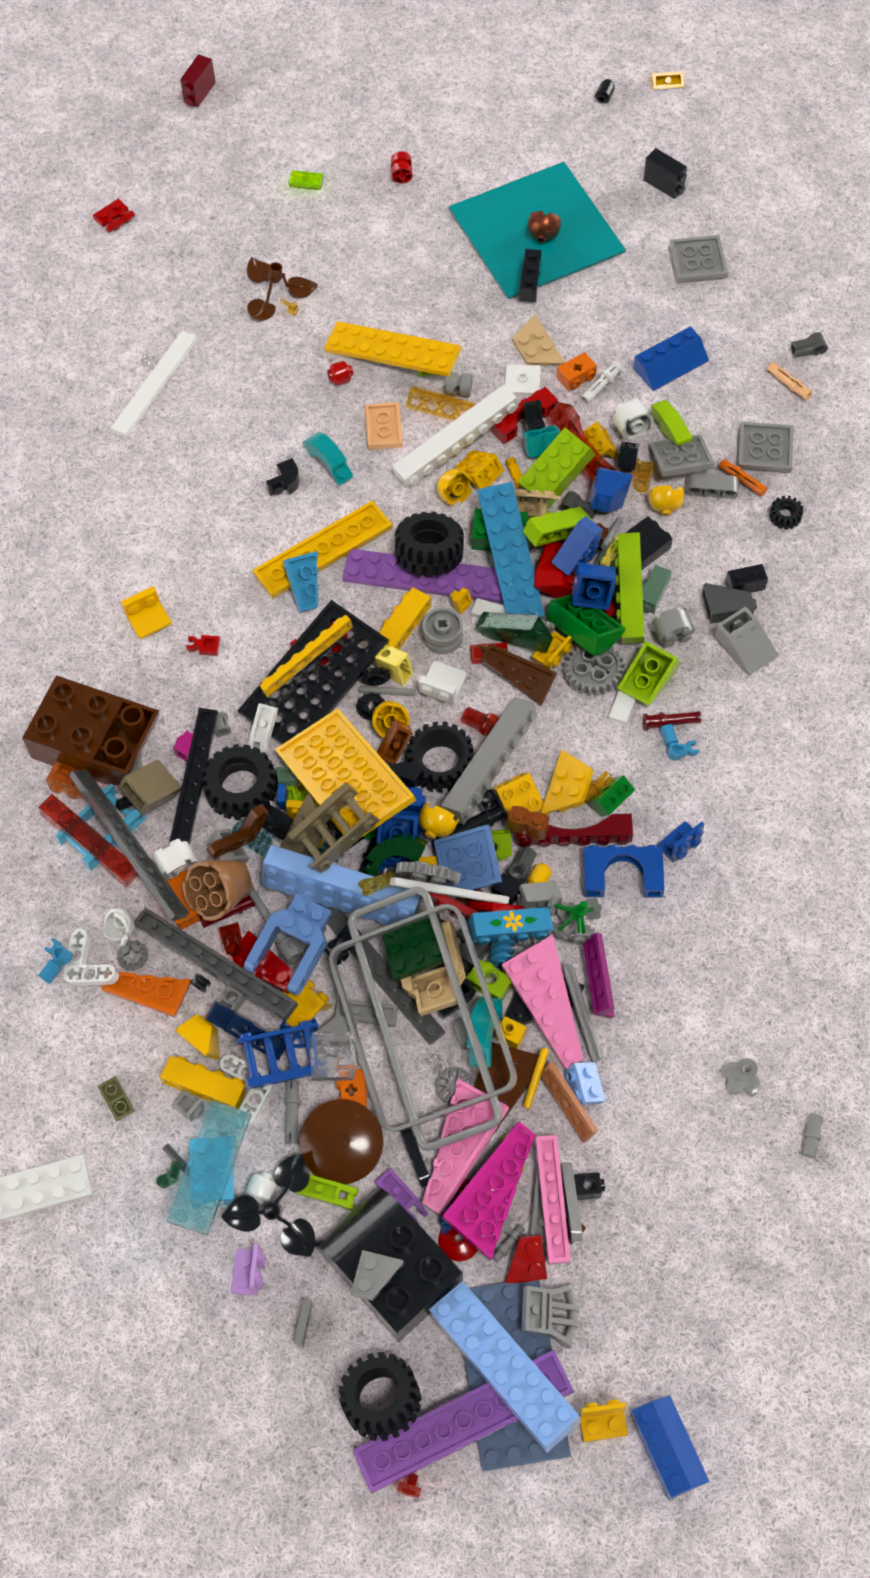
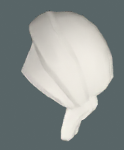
M113 908L105 916L104 936L112 941H121L120 946H125L135 929L133 917L123 908Z

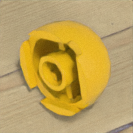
M450 469L445 471L438 480V494L446 503L455 506L454 504L459 500L461 504L471 494L472 488L470 486L473 480L469 474L462 470ZM452 493V494H454L455 496H459V497H458V498H451V497H450V494Z
M670 485L652 487V490H648L649 503L652 509L661 512L662 516L672 515V512L681 508L684 502V488L677 486L676 490L672 489Z
M385 701L375 708L372 714V724L380 737L385 738L394 719L410 725L407 709L401 703Z
M424 803L420 812L419 824L425 831V835L435 839L436 837L444 838L452 834L459 819L454 820V814L435 805L434 808H430L429 803Z

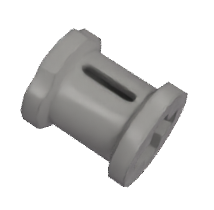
M225 712L218 713L216 729L214 731L218 737L231 733V728L227 723L228 716Z

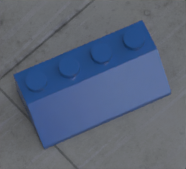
M690 326L634 357L633 369L649 388L655 391L709 362V358L701 337Z
M671 1396L651 1401L631 1410V1418L668 1500H672L710 1482Z

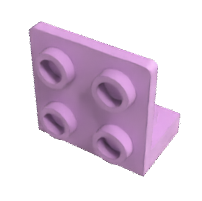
M254 1243L253 1250L236 1249L232 1294L258 1296V1290H262L263 1276H261L260 1271L261 1268L265 1267L266 1256L263 1255V1250H261L258 1243Z

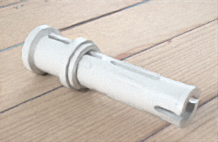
M612 361L609 367L600 373V377L580 396L581 401L589 404L607 384H611L614 378L623 372L621 365L616 361Z

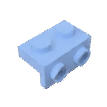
M595 1062L574 1063L564 1071L566 1082L582 1106L605 1102Z

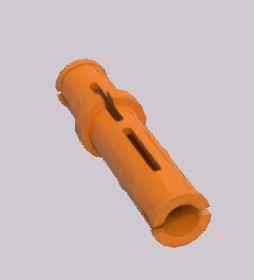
M723 459L719 464V469H722L729 475L736 476L739 482L761 497L767 492V486H764L742 471L740 466L736 467L726 459Z

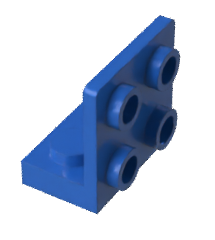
M684 821L659 842L657 846L663 847V853L673 863L677 859L682 860L691 847L696 848L702 842L701 837L704 833L705 824L701 821L692 828Z

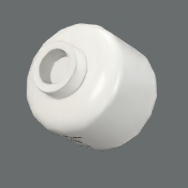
M262 1171L261 1174L252 1175L247 1185L246 1193L263 1205L264 1202L271 1200L277 1185L272 1180V1175Z

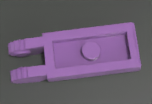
M392 1168L375 1181V1184L395 1198L417 1223H419L417 1218L409 1211L413 1205L424 1217L428 1215V1212L421 1205L416 1195Z

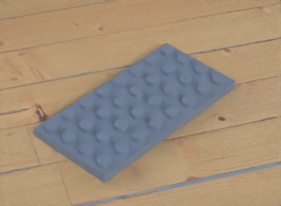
M540 1280L521 1283L504 1282L469 1288L531 1360L552 1351L549 1336L521 1332L523 1287L533 1286L541 1288ZM464 1356L469 1390L472 1391L487 1382ZM520 1421L478 1441L482 1472L571 1457L568 1435L546 1453Z

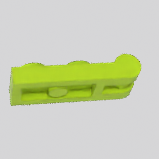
M310 1175L307 1187L300 1192H296V1194L352 1211L354 1207L353 1200L354 1197H357L359 1190L352 1186ZM341 1192L347 1194L345 1200L339 1198Z

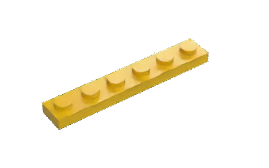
M347 615L338 618L329 629L323 630L319 637L314 641H310L301 652L294 654L290 661L278 667L273 675L266 677L260 685L265 696L268 698L352 629L351 619Z

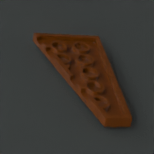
M492 1042V1061L488 1070L495 1091L509 1083L510 1071L501 1044ZM508 1047L516 1069L517 1081L511 1091L497 1096L498 1100L506 1104L509 1109L495 1132H497L504 1119L530 1084L539 1055ZM479 1070L474 1087L488 1094Z

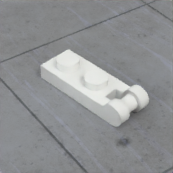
M258 704L248 741L251 749L256 747V743L259 742L261 743L259 748L261 753L265 752L268 755V746L278 708Z

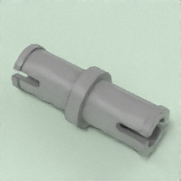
M810 1114L808 1130L804 1134L806 1138L802 1153L804 1157L816 1158L818 1141L822 1137L820 1130L823 1116Z

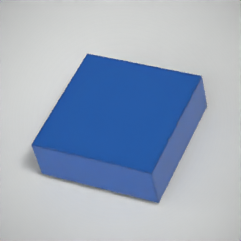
M279 784L277 789V803L281 810L286 809L289 796L286 784Z

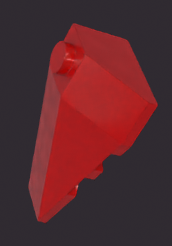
M564 540L544 544L543 554L539 557V566L536 567L534 572V588L555 598L572 593L576 575L573 572L568 576L551 563L564 544Z

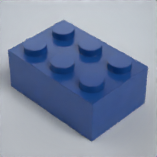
M402 810L379 825L377 843L395 834H410L419 837L420 812ZM391 856L382 862L378 871H383L385 867L389 868L392 866L396 868L397 862L414 863V861L403 856Z

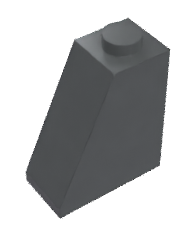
M708 583L703 584L702 596L710 624L722 622L745 606L754 615V611L757 609L756 599L752 598L751 592Z

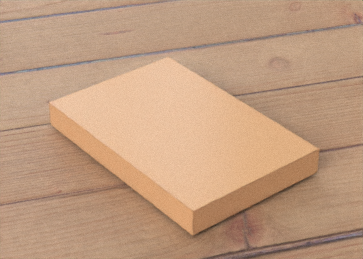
M399 402L365 405L368 450L403 447Z

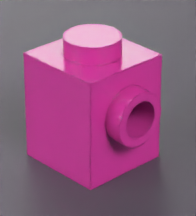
M187 730L177 738L176 744L173 746L175 755L186 762L193 734Z

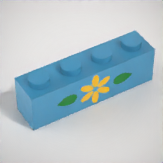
M549 907L472 913L468 919L472 942L479 943L480 945L488 944L491 941L505 943L512 939L525 941L535 937L537 940L547 938L554 930Z

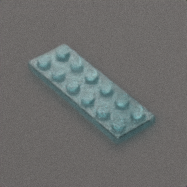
M211 1101L167 1218V1223L208 1236L251 1120L252 1114L250 1112Z

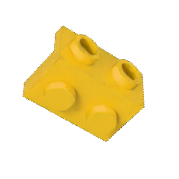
M553 631L532 655V660L549 670L557 667L563 655L568 654L572 649V637L564 638Z

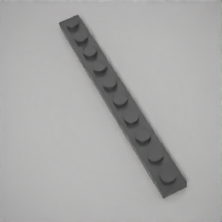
M87 769L72 771L69 776L75 786L94 810L171 921L186 918L189 912Z
M325 907L333 912L327 925L338 936L345 926L348 925L349 918L339 909ZM369 941L363 942L362 945L373 980L395 1005H398V1009L428 1045H432L445 1034V1030L431 1014L421 1016L418 1013L416 999L410 997L402 988L401 980L397 982L393 980L390 966ZM353 946L349 951L359 962L355 947Z
M146 907L134 920L136 927L286 1021L298 1007V1003Z

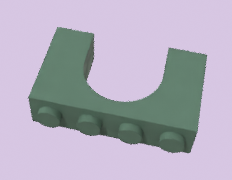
M602 550L595 565H600V560L605 556L606 551ZM615 558L611 561L609 567H615ZM658 565L654 566L648 580L642 585L643 612L655 614L671 580V570ZM616 582L612 600H617L616 592H620V586H616Z

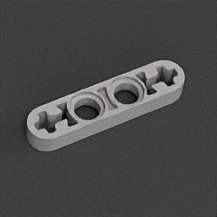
M572 1163L560 1164L570 1240L571 1242L582 1241V1226Z

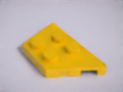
M561 750L541 813L549 816V813L557 810L563 812L569 808L582 806L593 776L592 768L566 751Z

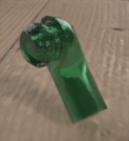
M172 1161L170 1171L157 1177V1186L167 1188L178 1181L182 1163Z

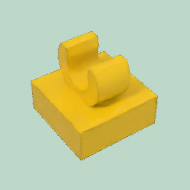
M462 588L459 592L454 590L449 595L452 598L451 600L456 611L460 614L473 603L469 590L466 588Z

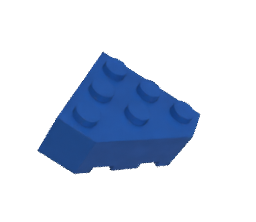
M587 516L583 517L578 521L551 563L568 576L573 572L576 573L578 563L587 564L597 554L595 550L599 546L603 529Z

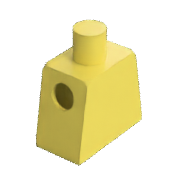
M385 645L374 658L377 668L384 667L389 670L390 679L402 687L414 674L409 655L404 651Z

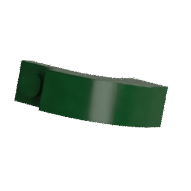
M395 834L386 837L378 842L366 857L370 861L364 872L375 877L382 862L391 856L398 855L412 861H419L428 841L410 834Z

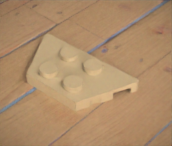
M536 315L512 338L513 344L526 365L549 366V364H559L560 366L565 363Z

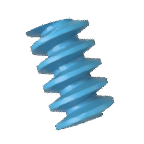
M512 940L505 943L493 941L491 943L492 949L490 950L491 957L489 962L495 967L503 969L501 965L513 958L511 954L515 953V949L510 947H515L516 942Z

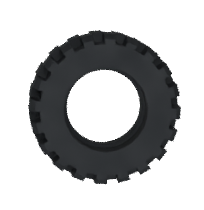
M425 511L421 512V514L414 513L411 517H406L397 526L395 531V556L397 562L404 569L407 568L408 572L416 573L418 576H441L443 573L451 572L462 561L464 532L458 522H455L452 517H447L443 513L437 514L433 511L426 513Z
M234 744L232 748L226 746L222 748V752L217 751L213 754L214 758H209L206 762L207 767L203 769L202 784L209 805L219 815L223 813L225 818L231 819V816H234L235 820H241V817L247 818L250 812L247 808L250 803L258 806L260 804L264 805L265 802L270 804V801H274L277 790L274 766L272 761L269 760L268 755L265 752L261 753L259 748L253 747L251 749L250 745L246 744L243 747H239V744ZM248 771L258 778L255 785L245 792L233 793L222 787L224 780L234 772Z

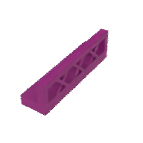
M596 932L590 935L591 939L582 943L594 1015L612 1018L615 1017V1008L603 937L601 933Z

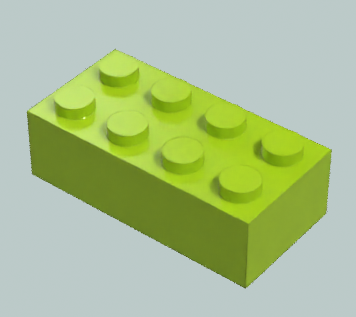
M564 428L518 483L528 490L529 493L531 490L541 491V494H544V491H553L556 496H560L596 454L567 428ZM548 499L547 508L549 509L556 500Z

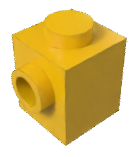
M505 1016L502 1022H499L507 1045L518 1049L526 1035L527 1027ZM494 1029V1032L496 1033L495 1040L499 1041L496 1029Z

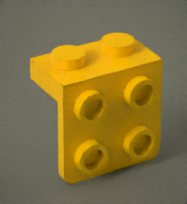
M308 979L304 989L298 996L290 992L289 994L283 992L298 1003V1007L286 1020L291 1027L299 1026L300 1022L312 1020L320 1010L328 1011L332 1007V1004L328 1001L330 998L323 991L318 992L314 988L316 984L311 979Z

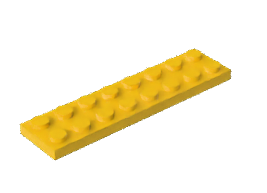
M339 321L336 322L324 347L326 352L447 377L450 376L461 352V346L457 344Z
M372 500L253 569V574L273 599L291 588L283 564L285 559L318 551L317 567L319 572L348 555L351 550L358 549L393 528L392 523Z

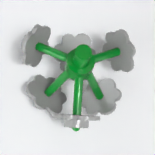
M555 894L554 898H550L547 904L551 917H553L556 911L560 921L564 922L560 926L552 921L554 929L552 934L557 938L561 937L563 940H566L567 933L563 929L568 924L577 921L575 931L568 935V938L574 940V943L579 944L591 939L590 935L594 934L595 930L591 929L590 925H585L584 916L587 915L589 920L601 918L603 907L599 904L598 899L591 898L590 900L581 901L577 905L573 902H562L560 905L557 904L559 900L557 894Z

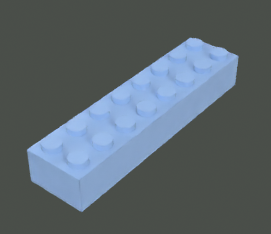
M274 845L270 846L263 861L262 886L284 892L287 895L295 896L297 893L313 902L320 903L325 907H334L344 913H352L359 908L408 890L407 888L390 886V881L335 864H331L328 870L319 873L310 866L315 861V858ZM412 896L363 915L361 918L371 919L383 925L392 924L419 912L421 896Z
M463 1281L429 1309L435 1322L546 1453L553 1449L581 1423L579 1414Z

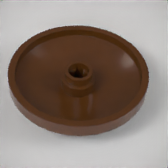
M337 1099L321 1104L309 1114L301 1129L300 1151L309 1170L317 1177L341 1184L357 1182L370 1174L378 1164L383 1152L384 1136L377 1117L370 1109L356 1101Z

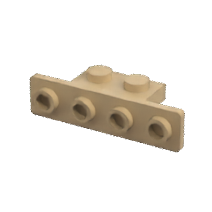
M517 489V492H515L519 511L528 512V516L532 517L546 514L548 499L561 500V496H556L553 491H544V494H541V491L531 490L528 493V490Z

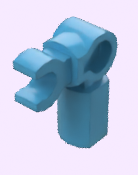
M672 724L661 727L660 731L665 745L669 747L667 753L669 759L677 761L682 757H686V755L696 756L699 753V749L693 750L690 748L695 746V740L689 741L686 745L678 744Z
M55 938L51 939L54 943L52 948L45 947V950L53 955V960L50 959L38 975L49 984L52 983L61 971V966L68 964L73 957L72 952L64 948L61 942Z

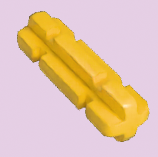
M514 457L507 458L506 464L510 468L509 471L515 481V485L517 488H521L522 486L518 481L522 478V473L518 464H516L517 461Z

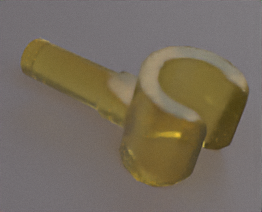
M283 298L280 299L281 303L288 306L287 311L289 314L295 316L298 313L299 309L296 302L291 304Z

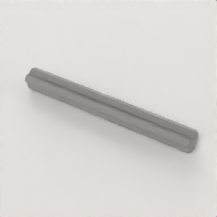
M568 964L562 967V971L591 1061L598 1062L603 1057L572 964Z

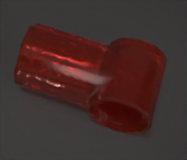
M468 706L463 713L461 722L478 729L482 735L488 736L500 718L493 713L484 714Z
M238 922L219 927L226 954L232 957L238 956L243 950L241 943L242 935Z

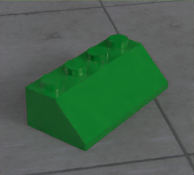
M571 594L550 600L546 619L564 632L565 635L571 636L578 645L582 646L593 656L608 652L625 632V627L601 609L572 606Z

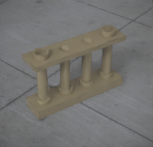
M347 782L339 787L288 834L293 842L299 846L302 844L306 846L315 858V861L310 866L319 873L328 870L335 860L365 833L372 830L380 821L370 811L365 814L354 800L358 792ZM346 804L350 806L360 819L352 828L339 813ZM332 817L345 832L337 841L325 827V823ZM316 831H319L330 845V848L323 854L319 852L310 840V837Z

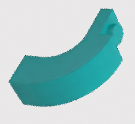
M317 432L302 441L311 457H318L325 464L337 485H341L354 476L345 462L347 461L346 457L327 435Z
M481 997L473 1008L471 1019L487 1067L489 1068L492 1061V1035L495 1026L485 997ZM491 997L500 1020L502 1018V998ZM467 1033L469 1066L479 1067Z

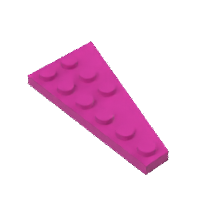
M520 1121L515 1124L441 1216L446 1223L489 1261L493 1258L495 1246L500 1238L503 1223L508 1215L518 1180L521 1177L525 1160L528 1157L535 1134Z

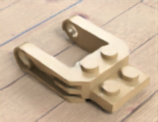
M448 920L442 923V927L461 986L466 975L456 930L452 921ZM441 967L416 977L413 975L401 979L402 988L410 997L416 999L418 1013L421 1016L458 1004L446 967Z

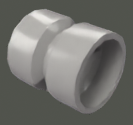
M451 372L450 376L447 377L446 395H457V393H460L461 396L471 397L473 375L463 373L459 376L458 373Z

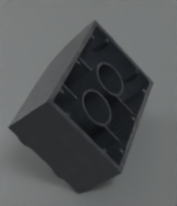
M380 1187L314 1244L315 1248L351 1289L362 1250L404 1260L401 1269H398L389 1283L380 1290V1293L373 1301L360 1298L398 1342L403 1340L430 1315L429 1309L463 1281V1272L405 1208Z

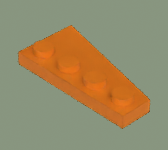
M119 972V979L116 983L102 985L101 989L114 996L176 1017L191 985V979L180 980L174 979V977L161 978L154 977V975L143 976L135 975V973Z

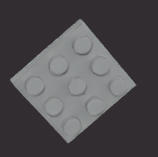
M720 235L670 240L678 282L728 277Z
M741 422L738 466L742 469L791 472L794 425Z
M701 434L692 435L693 441L679 446L670 439L650 442L651 453L662 477H672L673 475L714 469L715 463Z

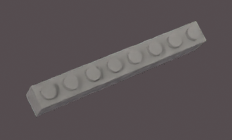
M517 697L512 699L441 804V808L455 815L454 820L459 819L458 823L465 824L467 819L472 816L473 810L477 804H480L483 795L490 789L493 780L500 774L505 762H508L510 754L518 747L520 739L523 735H526L530 724L536 720L537 712L533 702Z

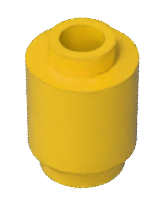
M544 863L535 864L526 880L527 884L548 882L552 875L550 867Z

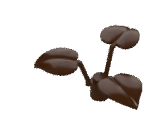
M251 257L247 265L249 279L257 283L270 279L266 301L262 299L251 300L248 303L247 311L253 319H270L276 310L275 305L268 303L273 283H278L281 279H283L285 286L289 287V293L298 298L309 296L318 287V284L302 277H291L287 282L285 273H282L283 267L280 263L273 262L269 265Z

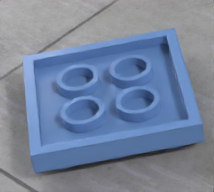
M483 825L434 840L439 865L448 867L452 871L461 874L459 884H443V886L474 891L502 883L490 825Z

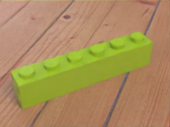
M640 533L618 534V540H614L615 551H618L619 557H615V569L619 568V575H616V586H620V592H616L617 603H621V609H617V620H621V625L626 628L620 638H622V644L644 643Z

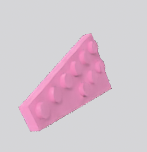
M552 934L503 963L501 967L566 1070L584 1058Z
M457 1078V1088L455 1095L452 1096L451 1104L455 1106L486 1093ZM490 1099L449 1114L446 1117L441 1138L492 1120L494 1111ZM499 1101L503 1119L509 1107ZM498 1126L439 1148L437 1158H435L433 1163L432 1177L428 1181L422 1202L425 1207L442 1216Z

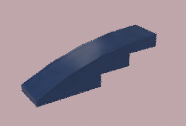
M214 1001L205 1017L207 1021L224 1029L225 1032L236 1038H240L239 1035L251 1032L252 1035L271 1032L217 1001ZM280 1037L271 1038L276 1060L279 1061L286 1049L284 1039ZM263 1040L252 1042L254 1049L266 1054Z

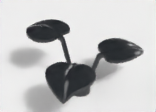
M300 1154L290 1156L277 1167L274 1181L277 1186L285 1188L278 1198L275 1199V1202L267 1203L263 1210H259V1203L255 1198L248 1195L240 1196L222 1214V1219L229 1226L244 1232L253 1231L260 1226V1214H263L268 1220L278 1219V1221L288 1226L280 1235V1243L283 1249L293 1255L310 1257L313 1254L316 1242L312 1225L302 1218L296 1219L291 1224L282 1218L283 1208L279 1203L288 1189L292 1192H300L307 1187L310 1173L303 1156Z

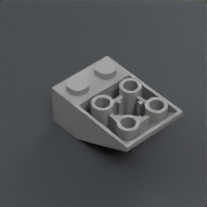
M746 606L716 626L714 637L749 675L779 656L760 622Z

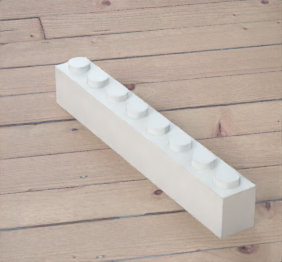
M503 384L394 464L395 475L407 488L416 485L424 476L431 474L436 467L443 465L451 456L458 454L466 445L473 443L478 436L485 434L489 428L500 423L508 414H512L518 408L517 397Z

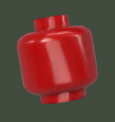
M345 361L333 363L327 370L330 382L336 386L349 383L351 376L354 375L352 366L348 365Z

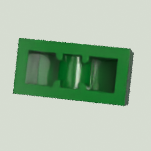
M624 775L614 777L588 803L600 817L607 816L621 805L635 791V788Z

